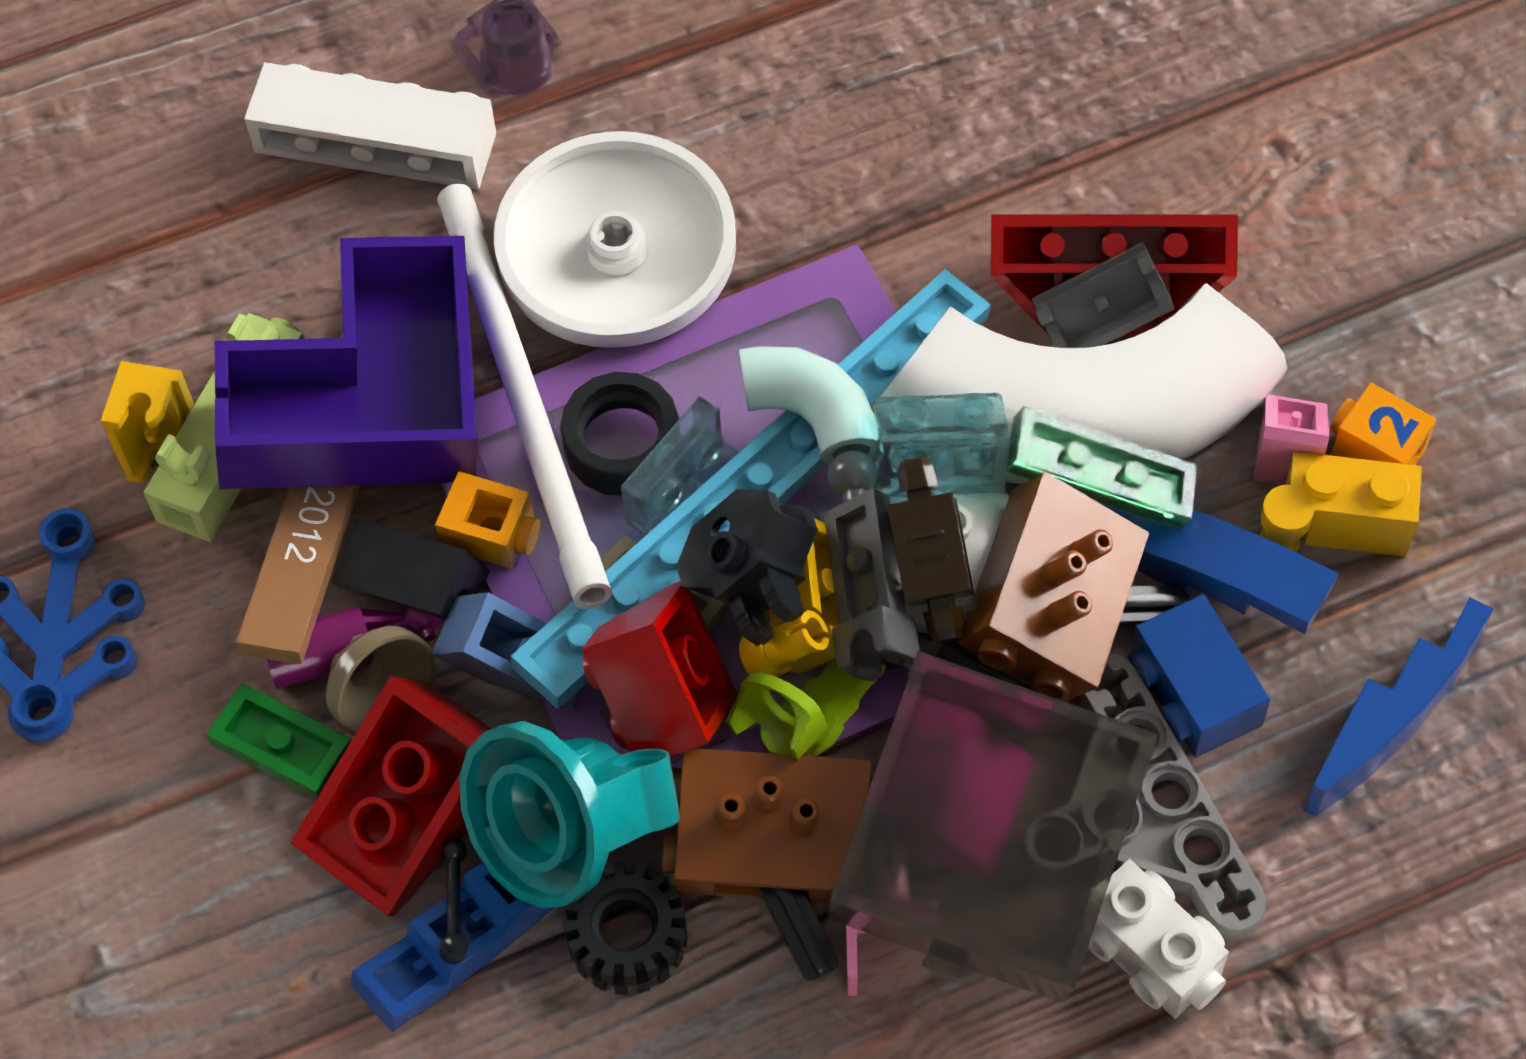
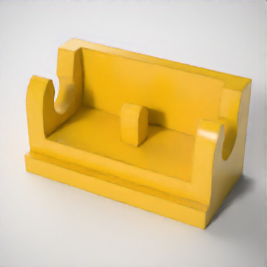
M121 361L100 421L127 481L145 483L153 470L152 462L168 434L177 436L194 406L193 399L180 370Z

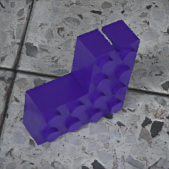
M464 236L340 238L343 338L215 341V450L219 489L452 483L458 471L476 476L477 433Z

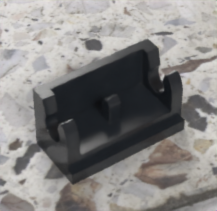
M357 518L331 583L340 589L352 590L363 595L366 594L446 620L456 596L478 594L482 582H486L490 571L465 549Z

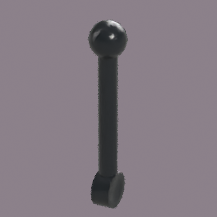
M449 838L441 846L442 858L447 862V936L441 941L439 954L442 960L449 964L462 962L468 948L467 941L464 937L460 936V862L466 857L467 848L465 843L457 838Z

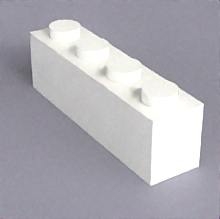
M264 62L244 118L254 153L444 185L464 184L474 190H479L496 136L490 99L480 98L469 92L450 93L425 89L408 82L395 84L370 80L353 73L339 75L315 71L298 64L284 66Z

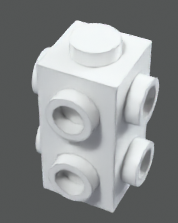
M1129 858L1082 902L1078 927L1082 930L1080 931V936L1094 955L1105 962L1113 959L1131 977L1129 983L1132 989L1151 1008L1159 1009L1162 1006L1174 1019L1191 1004L1197 1010H1201L1220 992L1226 983V980L1221 976L1229 951L1224 948V939L1208 920L1198 915L1192 918L1176 903L1172 888L1159 874L1150 869L1143 872Z

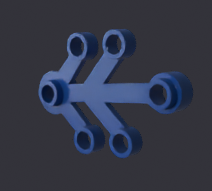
M63 508L52 512L43 520L40 526V540L46 552L52 558L42 623L21 601L20 594L12 580L8 577L0 576V591L9 592L8 597L0 603V619H3L36 656L33 680H31L11 660V652L4 639L0 636V686L12 698L8 710L11 726L21 738L34 743L49 742L65 733L73 721L75 714L74 703L107 677L121 679L128 676L135 669L137 657L130 642L125 637L111 635L103 638L96 645L94 656L61 679L63 663L68 656L114 620L121 622L132 621L140 616L145 608V599L138 584L131 579L120 578L109 583L101 598L70 621L79 562L87 558L95 544V535L88 519L82 512L72 508ZM80 537L73 545L61 547L67 538ZM120 595H134L133 600L125 606L114 605L115 600ZM121 650L126 652L124 658L118 663L108 664L105 662L107 656L114 651ZM43 707L53 708L51 714L44 719L33 720L34 714Z

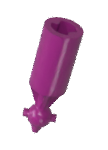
M356 606L317 618L302 665L270 659L266 660L276 690L329 675L330 666L335 654L343 651L352 638L357 635L385 626H399L423 636L424 641H432L436 638L435 632L440 628L444 619L409 607L403 613L361 608V606ZM373 652L365 657L358 666L372 662Z

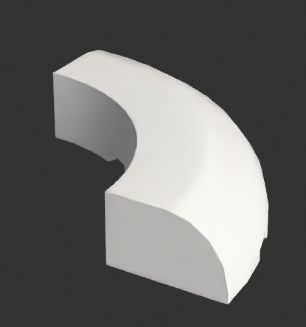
M1207 283L1191 296L1172 317L1155 328L1120 342L1089 348H1056L1017 341L973 322L950 306L871 408L879 425L881 435L893 444L918 457H927L929 461L933 459L984 479L992 478L1023 484L1041 472L1046 471L1071 487L1102 483L1110 485L1149 475L1156 470L1168 467L1182 459L1185 460L1199 453L1202 449L1231 431L1255 410L1283 378L1288 367L1284 353L1273 337L1256 321Z

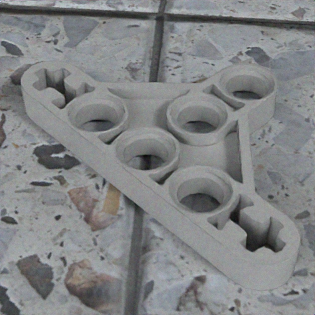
M1109 653L1102 676H1105L1110 683L1121 681L1118 698L1124 711L1115 717L1117 704L1106 689L1098 692L1094 689L1079 696L1081 704L1095 730L1070 803L1039 816L1026 829L1022 850L1024 864L1034 876L1042 880L1058 881L1093 866L1115 872L1130 858L1143 872L1150 869L1159 874L1169 884L1173 892L1190 897L1199 915L1208 920L1219 931L1224 940L1237 942L1248 939L1256 933L1265 914L1266 898L1263 889L1138 671L1128 659L1118 654ZM1130 727H1145L1156 736L1158 744L1149 753L1137 754L1126 749L1122 744L1120 736ZM1162 781H1175L1186 789L1189 800L1181 808L1166 809L1158 805L1153 799L1152 788ZM1108 806L1117 807L1129 817L1130 827L1123 834L1116 836L1106 835L1100 832L1094 825L1093 816L1095 812ZM1047 833L1060 834L1070 843L1072 852L1063 861L1047 862L1035 852L1033 844L1036 839ZM1191 837H1208L1218 845L1221 853L1220 858L1210 865H1197L1186 857L1183 845ZM1228 870H1231L1232 873L1227 875L1224 887L1235 903L1244 900L1248 902L1243 920H1239L1233 912L1224 915L1220 913L1224 901V893L1217 880ZM1211 883L1207 888L1203 886L1204 884Z

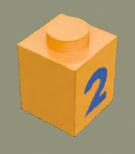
M1371 382L1357 402L1347 398L1335 415L1330 430L1336 433L1337 436L1331 456L1416 465L1427 449L1437 419Z

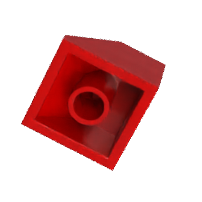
M681 581L673 583L599 626L582 648L585 675L595 690H601L611 712L610 723L613 735L617 743L623 749H628L629 752L645 749L666 750L670 756L708 744L738 695L690 589L682 586Z

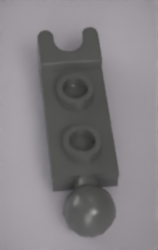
M849 450L838 454L830 463L827 476L831 490L842 498L844 502L824 512L839 622L838 626L832 628L837 666L844 673L854 678L876 681L882 674V653L901 656L905 662L914 664L919 659L920 651L915 618L906 615L904 592L887 507L888 504H891L890 495L874 489L878 477V470L874 460L865 452Z

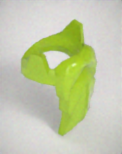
M836 658L828 662L818 677L808 680L801 690L776 676L763 672H752L740 684V694L725 722L736 735L758 722L761 725L760 734L762 742L770 753L789 754L797 760L802 755L818 756L836 742L844 730L843 724L859 708V701L876 681L861 680L844 673L837 666ZM881 659V676L884 674V671L886 669V664L883 659ZM769 690L780 694L787 700L779 706L770 695Z

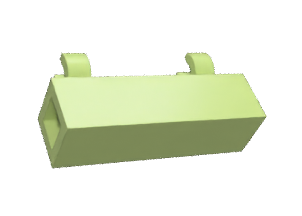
M239 313L226 334L227 341L305 339L303 332L284 319L271 318L267 320L248 313L247 316ZM215 371L177 436L168 434L155 456L159 466L143 492L156 522L210 543L241 490L219 489L215 450Z

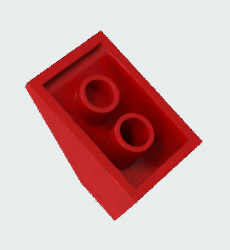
M390 676L290 843L385 915L394 916L442 862L441 846L449 838L462 839L468 832L461 812L459 775L467 749L485 731L492 728L426 681Z

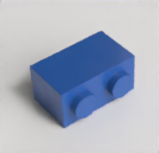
M1204 594L1136 625L1128 660L1136 668L1146 687H1152L1163 705L1160 711L1178 742L1185 741L1194 758L1263 726L1271 699Z

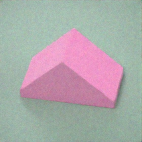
M1269 394L1266 396L1252 481L1284 485L1293 451L1326 454L1329 441L1327 404Z

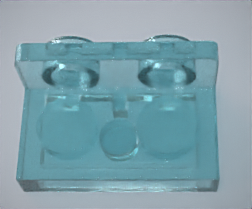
M967 393L880 397L874 400V418L877 430L875 459L877 483L875 489L890 495V498L907 497V495H901L899 490L898 469L900 462L927 457L935 467L940 488L934 490L935 495L953 492V495L1005 492L1010 433L1001 394Z
M699 396L623 483L621 491L626 523L647 535L740 452L723 441L719 408Z

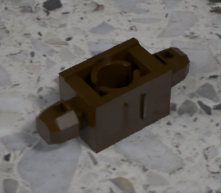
M927 457L904 460L900 462L898 481L900 494L907 495L908 501L888 504L887 507L905 602L910 607L928 604L929 611L923 612L928 634L935 643L962 639L965 630L963 606H956L955 598L975 595L957 499L954 498L953 492L935 495L934 490L940 488L935 467Z

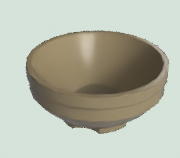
M385 626L353 637L343 651L335 654L330 666L326 700L332 717L344 730L355 736L390 676L426 681L432 686L436 665L435 658L431 655L432 650L430 646L417 634L399 626ZM373 652V660L369 668L361 676L350 679L356 667L365 657Z

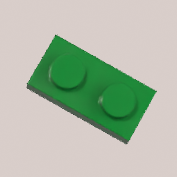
M244 683L240 684L206 734L211 746L315 800L352 741L351 738Z

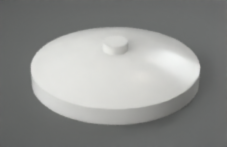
M625 131L602 132L585 135L561 143L537 157L514 179L500 203L494 226V248L500 277L508 295L522 313L536 325L557 337L577 344L604 348L630 347L657 341L685 328L701 316L717 299L726 285L735 260V218L729 195L722 182L704 161L689 150L669 140L649 134Z

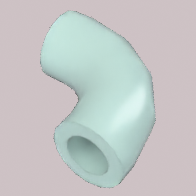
M756 346L739 349L748 412L763 409H785L802 416L814 430L820 458L828 464L844 451L856 450L865 452L871 459L882 452L881 431L866 393L835 362L799 347Z

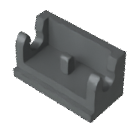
M1143 242L1032 298L1042 327L1045 326L1052 340V345L1056 348L1102 346L1174 310L1171 296Z

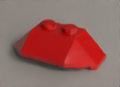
M991 214L990 276L1048 334L1045 326L1042 327L1032 298L1143 242L1171 296L1174 310L1120 336L1135 337L1155 328L1172 317L1205 283L1219 293L1237 277L1238 214Z

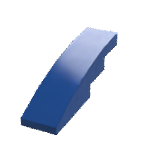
M1106 484L1095 500L1149 532L1137 569L1141 573L1166 586L1180 585L1185 593L1188 592L1190 587H1193L1243 615L1251 605L1303 634L1307 632L1332 591L1339 574L1262 536L1219 518L1158 497Z
M1469 597L1444 649L1419 638L1393 690L1373 680H1367L1312 787L1304 809L1305 812L1318 816L1365 782L1416 733L1453 686L1482 637L1494 608Z
M482 862L465 873L460 889V936L464 937L468 944L466 956L462 962L458 964L446 963L439 954L441 941L447 936V898L411 920L404 938L354 969L350 985L389 1030L394 1032L498 956L556 907L542 909L515 898L491 876Z

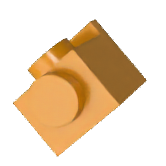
M458 471L437 518L435 528L439 542L465 549L476 559L512 569L518 553L530 555L533 551L539 535L540 520L534 518L530 492ZM493 528H498V529H500V531H495V530H492V529H493Z

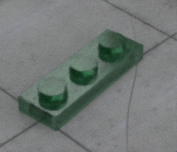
M1023 406L1013 417L1006 472L1031 479L1046 471L1098 503L1179 530L1192 519L1197 464Z

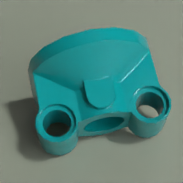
M525 721L499 725L485 731L467 749L459 775L461 812L472 846L491 876L515 898L542 909L567 906L581 899L600 882L609 852L645 834L671 827L680 820L670 755L666 750L645 749L618 754L607 743L596 739H559L550 730Z

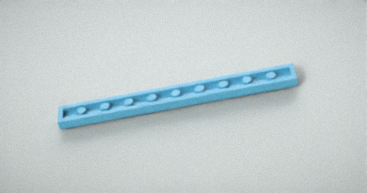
M944 269L844 358L838 366L864 390L872 407L950 306L973 322L982 325L989 317L991 304ZM786 410L605 571L612 590L611 597L605 604L594 609H581L573 601L570 602L510 656L511 669L556 709H559L588 682L583 668L584 654L582 648L598 627L673 583L681 581L676 565L692 526L736 489L768 490L775 493L779 505H783L828 464L820 458L818 442L812 426L802 416ZM726 520L721 525L719 532L729 531V520Z

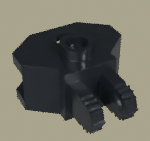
M736 489L691 527L676 565L682 586L725 604H730L734 619L738 622L737 626L740 629V633L744 635V638L755 646L761 644L764 646L775 634L773 631L774 627L771 625L772 620L768 612L769 609L772 610L773 615L783 620L784 623L793 622L803 614V603L799 600L801 597L797 586L806 579L802 568L818 530L811 509L802 505H779L776 494L768 490ZM726 520H729V531L719 532L721 525Z

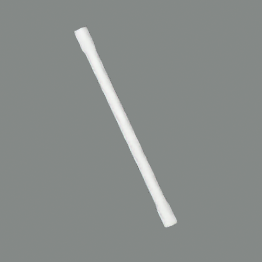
M451 184L440 191L437 201L449 236L465 237L467 280L560 550L559 560L573 602L581 609L597 608L610 599L612 594L610 584L597 547L591 542L483 235L484 226L472 191L464 184Z

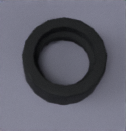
M615 371L593 377L573 392L563 408L560 430L569 468L583 485L599 493L614 496H631L649 491L669 476L679 460L681 429L673 397L659 382L639 373ZM616 409H633L645 413L655 420L658 436L654 445L641 455L618 460L606 459L591 452L587 448L584 439L585 430L591 421L605 412Z

